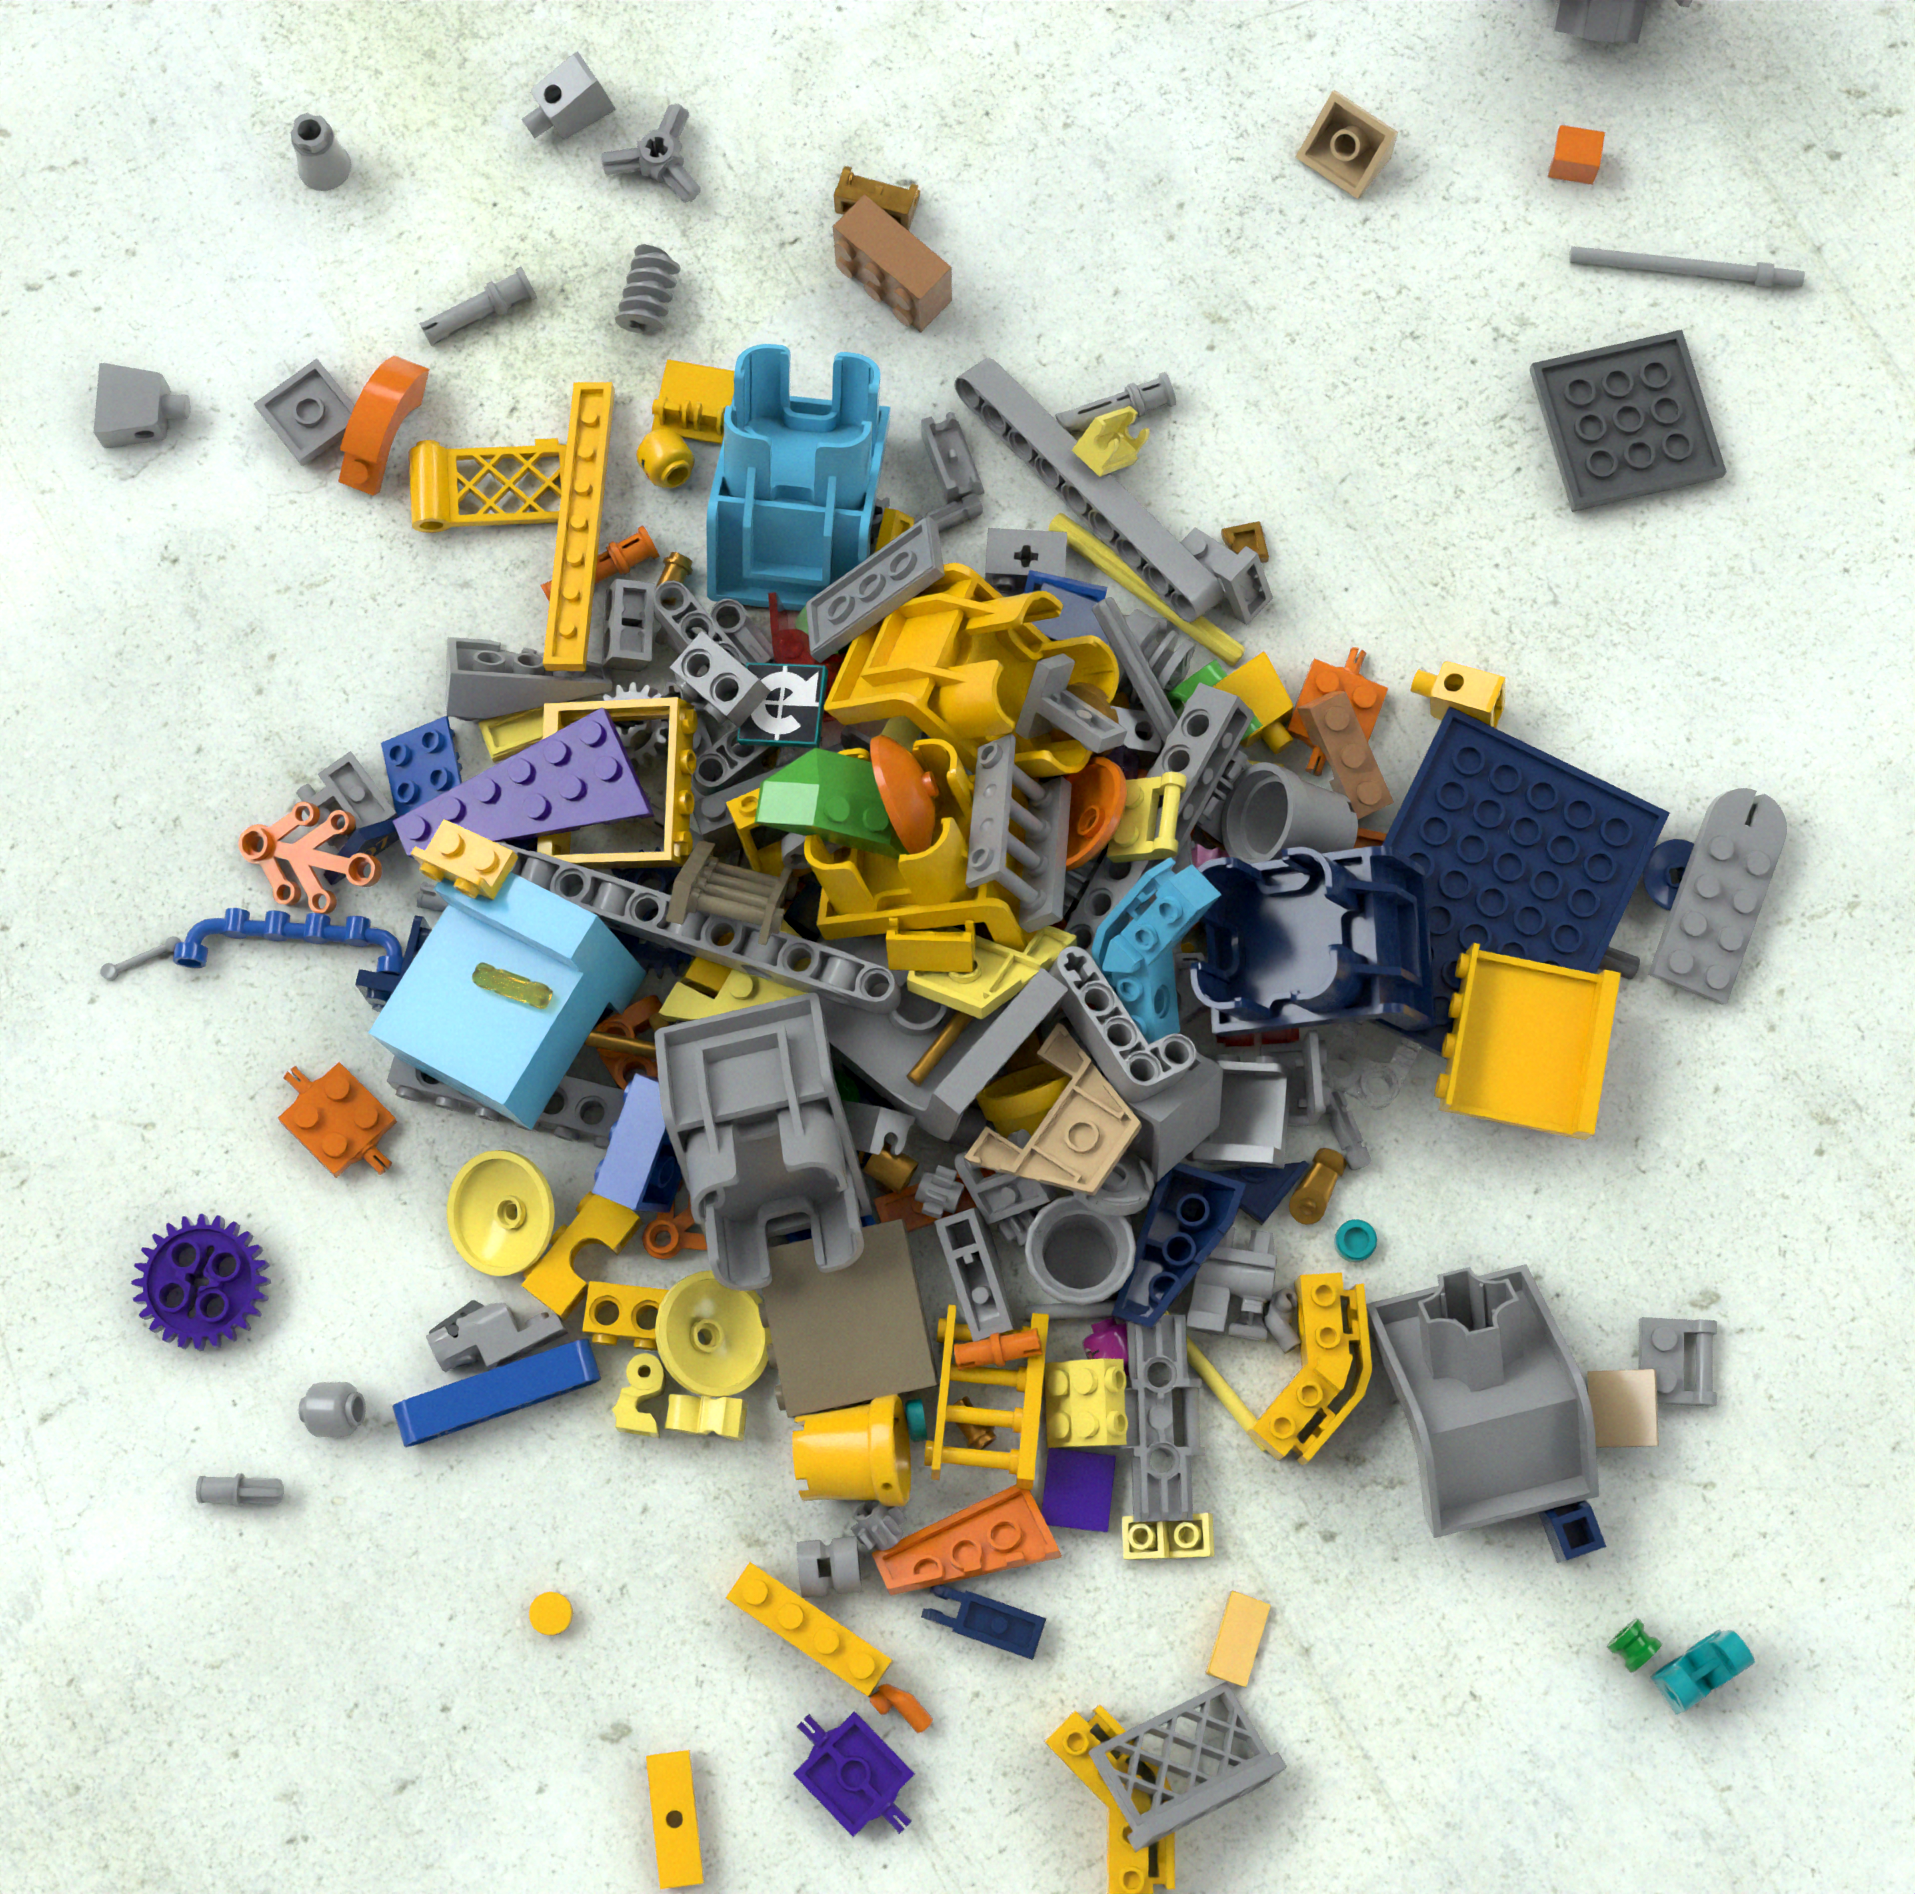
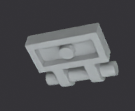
M351 751L318 773V776L326 785L321 791L316 793L310 784H306L296 792L301 801L313 803L319 808V825L327 821L330 815V811L327 808L336 800L344 811L350 812L354 816L356 821L354 830L398 817L395 810ZM305 808L304 812L309 817L310 811L308 808ZM344 817L337 822L339 830L345 825ZM337 834L328 840L327 843L329 846H335L340 851L349 840L348 835Z

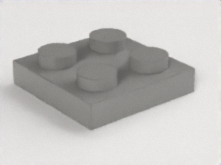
M317 358L253 403L256 410L302 467L343 438L355 406Z

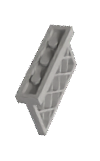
M1227 1681L1092 1748L1088 1752L1133 1831L1127 1837L1135 1852L1269 1783L1287 1768L1278 1752L1270 1755ZM1218 1697L1221 1698L1229 1712L1227 1723L1208 1716L1210 1701ZM1200 1707V1712L1195 1711L1194 1709ZM1182 1716L1197 1722L1194 1739L1175 1732L1178 1717ZM1168 1723V1724H1167V1729H1165V1728H1163V1727H1160V1726H1162V1725ZM1206 1726L1225 1733L1222 1750L1202 1743ZM1149 1733L1164 1739L1161 1757L1141 1749L1144 1734ZM1233 1737L1246 1741L1254 1757L1245 1760L1230 1754ZM1134 1740L1133 1746L1127 1744L1128 1742ZM1172 1742L1192 1750L1189 1767L1169 1760ZM1116 1750L1131 1756L1127 1774L1115 1770L1106 1754ZM1200 1753L1220 1761L1217 1776L1212 1777L1197 1771ZM1139 1760L1159 1767L1155 1785L1135 1777ZM1228 1764L1234 1766V1767L1230 1768L1229 1770H1227ZM1167 1770L1187 1778L1184 1793L1178 1794L1163 1788ZM1195 1781L1201 1783L1200 1785L1194 1787ZM1133 1788L1153 1795L1150 1810L1142 1815L1139 1814L1131 1800ZM1161 1798L1167 1800V1802L1160 1805Z

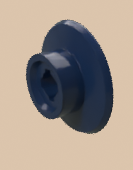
M1672 839L1657 845L1653 849L1643 870L1644 885L1649 896L1656 904L1671 911L1694 847V843L1687 840ZM1670 869L1678 871L1679 883H1671Z

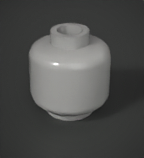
M320 1382L313 1384L299 1403L300 1420L305 1423L307 1430L315 1437L349 1436L357 1429V1426L363 1423L366 1407L364 1397L349 1382Z

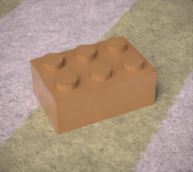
M865 194L832 226L835 264L846 277H855L864 284L865 291L872 299L877 302L883 300L893 309L895 317L905 326L909 327L912 325L922 332L952 301V267Z

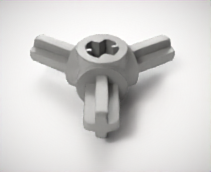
M670 104L658 130L650 131L641 141H637V148L604 152L601 157L604 173L606 175L641 171L642 176H648L660 183L666 182L682 202L686 203L695 200L701 191L700 186L683 168L684 159L679 154L682 148L679 138L688 120L689 111L680 104Z

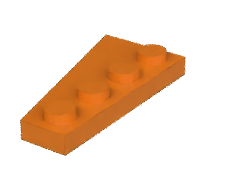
M1016 1484L900 1539L890 1549L884 1551L877 1550L871 1553L890 1596L1062 1557L1030 1489L1016 1488Z

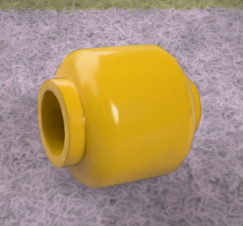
M660 429L648 433L643 438L636 453L637 462L655 486L661 488H675L685 483L689 479L695 463L692 451L679 433L671 429Z

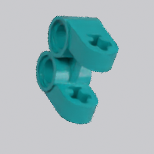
M1717 1630L1697 1642L1685 1654L1661 1667L1652 1674L1651 1679L1675 1714L1686 1712L1696 1705L1713 1689L1720 1687L1755 1663V1659L1748 1646L1737 1633L1732 1630Z

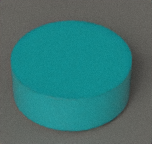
M1359 1219L1349 1220L1343 1223L1337 1230L1334 1237V1246L1337 1253L1344 1260L1354 1263L1362 1262L1368 1259L1375 1251L1377 1235L1369 1223Z
M922 1399L907 1400L905 1407L911 1441L928 1440Z

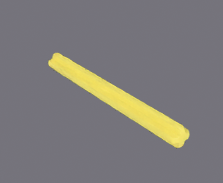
M1058 513L1052 519L1048 530L1067 532V546L1163 617L1167 618V620L1228 665L1234 666L1242 658L1245 652L1244 646L1202 615L1193 622L1181 619L1107 545L1063 513Z

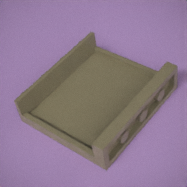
M903 1219L862 1227L864 1249L861 1256L850 1266L833 1272L823 1273L819 1271L815 1261L812 1238L769 1248L772 1281L768 1286L762 1288L764 1302L758 1303V1309L763 1328H770L772 1344L767 1345L769 1364L771 1369L778 1368L781 1385L775 1386L777 1404L780 1411L786 1410L788 1418L873 1400L880 1396L940 1386L907 1225Z

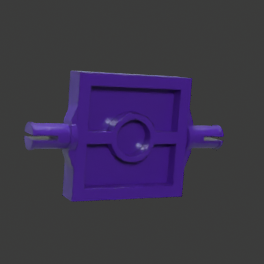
M855 1711L839 1727L828 1732L808 1714L804 1720L815 1733L802 1721L796 1728L814 1746L808 1759L793 1775L852 1837L869 1821L881 1815L900 1834L905 1828L893 1815H896L906 1827L912 1820L898 1808L894 1801L899 1790L915 1773Z

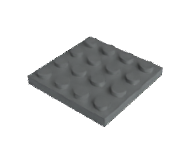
M1682 330L1531 364L1530 374L1572 512L1723 478L1727 471Z

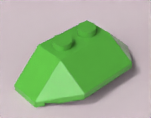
M814 748L760 784L754 821L756 824L803 836L818 834L823 841L899 859V856L903 854L910 855L900 841L889 819L876 783L872 762Z

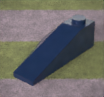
M1180 1162L1167 1172L1157 1184L1136 1243L1132 1273L1120 1289L1111 1315L1153 1329L1233 1226L1247 1185Z

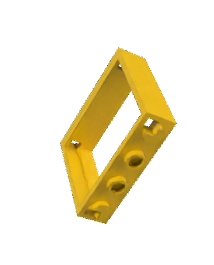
M678 697L544 703L542 740L602 707L609 712L612 721L669 719L664 852L570 854L571 832L538 837L537 852L588 869L683 867L693 848V839L689 828L690 814L693 813L695 806L694 795L691 791L692 774L696 769L693 733L697 731L698 718L694 710L695 706Z

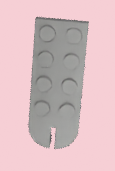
M1749 788L1727 791L1716 797L1709 805L1648 972L1650 976L1719 1004H1727L1787 834L1786 818L1777 802L1766 794L1755 796L1757 791ZM1750 813L1751 821L1750 825L1747 826L1745 825V822L1747 820L1748 814Z

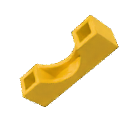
M749 1562L726 1596L727 1600L868 1697H870L893 1662L885 1654L751 1562Z

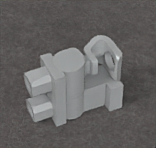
M1231 1227L1196 1273L1186 1327L1190 1331L1225 1336L1231 1295H1237L1243 1299L1241 1315L1236 1322L1230 1325L1229 1336L1267 1342L1268 1332L1262 1321L1263 1305L1268 1301H1272L1277 1255H1274L1273 1233L1251 1230L1249 1248L1246 1251L1232 1248L1235 1227Z

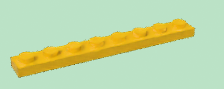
M574 382L543 656V666L546 671H586L615 396L612 382Z

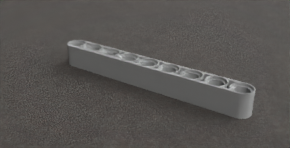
M985 358L956 378L955 389L963 403L1181 619L1193 622L1223 599V589L1219 581L1110 473L1099 477L1072 451L1077 441L995 360Z

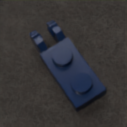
M943 1585L931 1586L929 1592L934 1593L936 1597L960 1602L961 1606L956 1619L932 1608H924L921 1618L952 1628V1632L1033 1660L1047 1618L967 1590L963 1593Z

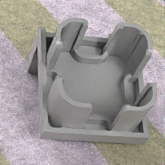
M807 993L674 1024L656 1030L655 1046L662 1114L690 1194L692 1216L695 1224H700L707 1243L709 1263L715 1279L721 1285L738 1291H749L768 1286L772 1281L767 1238L810 1228L812 1231L815 1261L819 1271L828 1273L841 1270L857 1261L864 1249L860 1217L871 1215L872 1208L869 1192L834 1079L825 1015L819 995L817 993Z

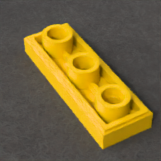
M690 1750L647 1755L646 1763L660 1889L703 1884L704 1873ZM673 1810L679 1811L683 1816V1822L679 1827H673L668 1822V1816Z

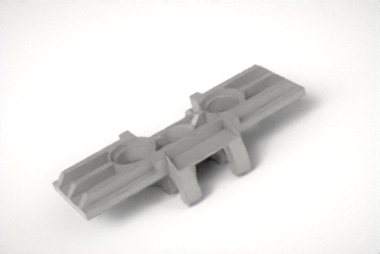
M1163 1315L1153 1329L1127 1321L1129 1388L1124 1389L1125 1414L1128 1419L1127 1445H1111V1449H1131L1133 1522L1193 1520L1191 1456H1205V1447H1200L1198 1388H1202V1379L1188 1378L1186 1315ZM1155 1362L1164 1364L1169 1371L1168 1380H1164L1160 1387L1153 1386L1147 1377L1149 1367ZM1181 1388L1184 1447L1175 1446L1173 1439L1172 1389ZM1158 1448L1163 1450L1166 1456L1171 1457L1172 1460L1171 1468L1165 1473L1156 1472L1150 1463L1151 1454Z

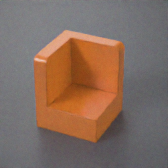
M1565 125L1559 126L1548 177L1593 185L1600 168L1605 132Z

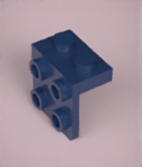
M414 916L400 976L359 969L355 985L365 1000L373 1005V1010L381 1013L431 933L432 929L423 916Z

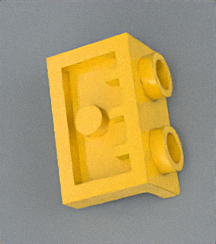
M445 819L425 851L414 847L411 855L421 864L419 871L439 883H441L443 878L454 882L453 887L473 899H476L477 895L480 894L494 900L518 859L513 850Z

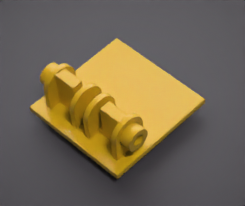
M667 359L659 397L654 399L652 405L654 419L651 432L660 429H671L678 432L682 438L722 444L726 406H731L734 394V371Z

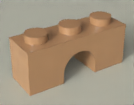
M1332 691L1297 708L1312 744L1317 745L1323 751L1330 764L1334 777L1333 780L1329 781L1332 790L1342 793L1349 798L1351 803H1347L1350 811L1356 813L1357 820L1394 803L1346 691Z

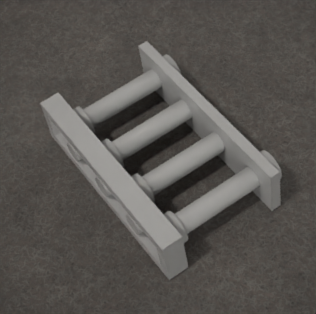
M1008 734L978 747L966 885L974 888L995 879L1020 899L1018 925L1026 932L1031 933L1062 921L1072 784L1063 776L1039 785L1014 764L1016 737ZM1012 784L1029 797L1028 810L1011 798ZM1009 818L1026 831L1025 845L1008 832ZM1006 852L1023 864L1022 879L1005 866Z

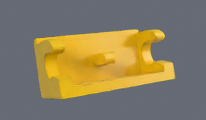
M889 918L890 930H887L886 933L889 970L973 972L976 948L974 920H965L966 932L901 931L899 929V919Z

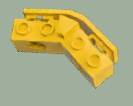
M1342 1272L1300 1275L1294 1281L1295 1293L1298 1296L1296 1311L1299 1339L1301 1340L1300 1355L1302 1368L1246 1433L1261 1444L1277 1461L1284 1458L1292 1449L1299 1455L1296 1461L1302 1466L1309 1462L1365 1396L1372 1373L1364 1284H1355L1350 1290H1344ZM1347 1300V1323L1351 1334L1343 1333L1341 1301ZM1349 1344H1354L1355 1378L1348 1399L1334 1413L1327 1406L1344 1388L1353 1360V1356L1349 1352ZM1315 1414L1320 1415L1323 1420L1302 1444L1296 1436Z
M1100 1704L1092 1710L1095 1715L1088 1722L1076 1710L1073 1711L1044 1743L1107 1807V1894H1153V1884H1163L1165 1889H1175V1832L1158 1840V1876H1150L1148 1846L1135 1852L1127 1837L1133 1831L1088 1753L1092 1748L1102 1744L1090 1732L1096 1724L1110 1739L1126 1732V1730ZM1134 1740L1128 1742L1127 1744L1133 1746ZM1110 1752L1107 1753L1106 1756L1112 1767L1127 1774L1129 1765L1125 1760L1129 1755L1121 1753L1115 1758ZM1140 1760L1152 1772L1156 1782L1159 1767ZM1136 1773L1135 1777L1142 1780V1778ZM1165 1777L1163 1788L1172 1791L1168 1779ZM1133 1788L1131 1800L1139 1814L1142 1815L1150 1810L1152 1802L1148 1793Z

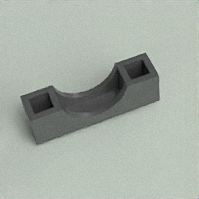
M838 743L823 750L838 753L843 751L844 748L841 743ZM788 764L695 801L693 815L703 840L715 844L713 857L719 858L743 848L726 802L760 788L762 781L774 775ZM761 825L749 830L752 837Z

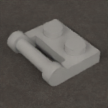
M1021 1129L1009 1134L1007 1140L1023 1149L1030 1140L1031 1135L1028 1131ZM969 1150L959 1153L955 1157L956 1170L987 1225L1050 1202L1057 1195L1052 1185L1002 1172L984 1178L980 1167L968 1163L964 1158Z
M1650 1317L1639 1319L1638 1370H1656L1657 1404L1717 1406V1393L1712 1392L1713 1335L1717 1334V1321ZM1684 1334L1696 1335V1391H1684Z

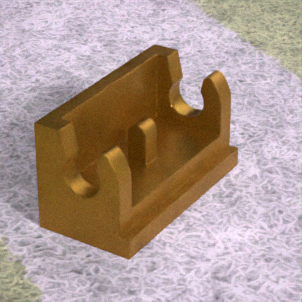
M844 166L834 192L835 213L844 215L865 194L909 231L920 198L919 185L911 183L909 189L854 175L852 167Z

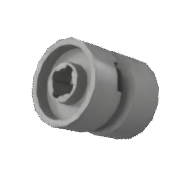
M857 1536L833 1538L830 1545H824L821 1540L797 1542V1560L802 1598L826 1596L831 1588H834L838 1594L862 1592ZM830 1557L832 1576L821 1577L819 1558Z

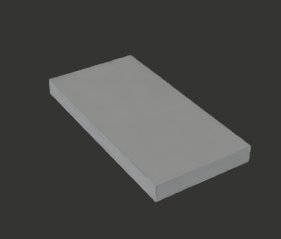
M927 516L806 602L810 654L819 663L945 575L938 524L931 517Z

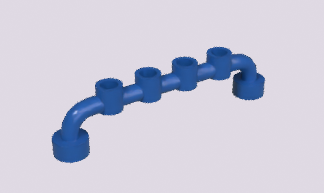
M227 908L224 918L204 919L196 923L187 933L185 941L175 944L173 962L179 966L203 968L206 966L208 948L201 945L202 940L211 934H223L234 939L254 936L264 937L267 940L277 942L286 941L287 939H300L313 944H325L328 941L344 942L347 945L356 947L377 944L384 947L387 955L378 957L376 972L400 976L404 960L402 946L397 937L389 931L370 928L371 920L363 916H348L346 926L330 925L331 918L320 913H309L306 915L304 924L290 923V914L271 910L266 912L265 921L249 920L250 912L241 908Z

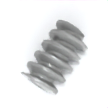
M638 245L634 249L635 257L630 263L631 271L627 275V285L622 292L624 299L619 303L620 313L616 315L615 322L625 330L635 333L651 332V330L664 329V321L657 316H666L669 309L663 303L672 300L673 295L667 289L676 286L677 281L671 275L678 274L681 268L677 262L671 260V257L664 250L652 245Z

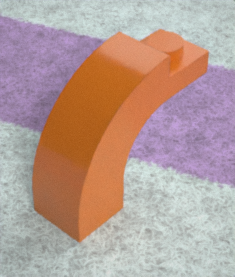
M394 355L375 370L354 406L343 436L340 450L344 451L345 454L338 480L339 483L373 496L380 492L392 442L405 417L422 404L429 368Z

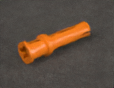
M643 525L638 528V533L623 541L608 543L609 546L605 547L607 551L598 555L595 584L618 572L620 575L623 573L626 575L630 573L632 566L649 557L653 559L660 557ZM552 580L540 585L549 602Z

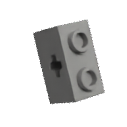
M988 528L985 581L998 592H1013L1016 588L1025 589L1029 570L1065 577L1067 532ZM1022 559L1030 560L1029 567H1021Z

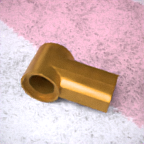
M884 1140V1145L879 1155L872 1154L864 1168V1172L876 1179L877 1189L884 1194L892 1192L900 1194L911 1182L919 1162L902 1151L898 1155H892L890 1153L891 1144Z

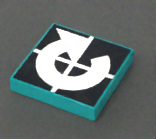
M746 662V668L759 678L771 692L738 728L737 741L739 744L820 748L828 679L827 667L819 665Z

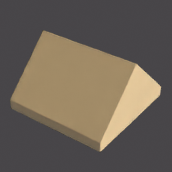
M1334 90L1295 158L1359 199L1391 159L1398 132Z

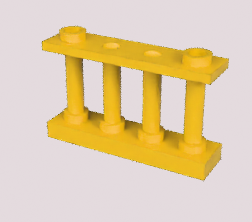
M948 1305L947 1318L939 1317L936 1342L944 1343L935 1440H926L924 1466L932 1467L931 1480H940L941 1463L1009 1470V1474L1017 1475L1016 1488L1033 1490L1049 1314L1032 1313L1031 1326L1022 1325V1330L1012 1329L1000 1333L1001 1336L1029 1331L1033 1328L1038 1329L1043 1354L1028 1357L1027 1367L1019 1366L1018 1370L975 1367L959 1372L957 1364H951L954 1340L973 1342L968 1324L956 1323L957 1305ZM950 1381L1017 1387L1016 1392H1025L1023 1408L1015 1407L1014 1411L947 1405ZM945 1422L1013 1428L1012 1433H1021L1019 1449H1011V1453L943 1446Z

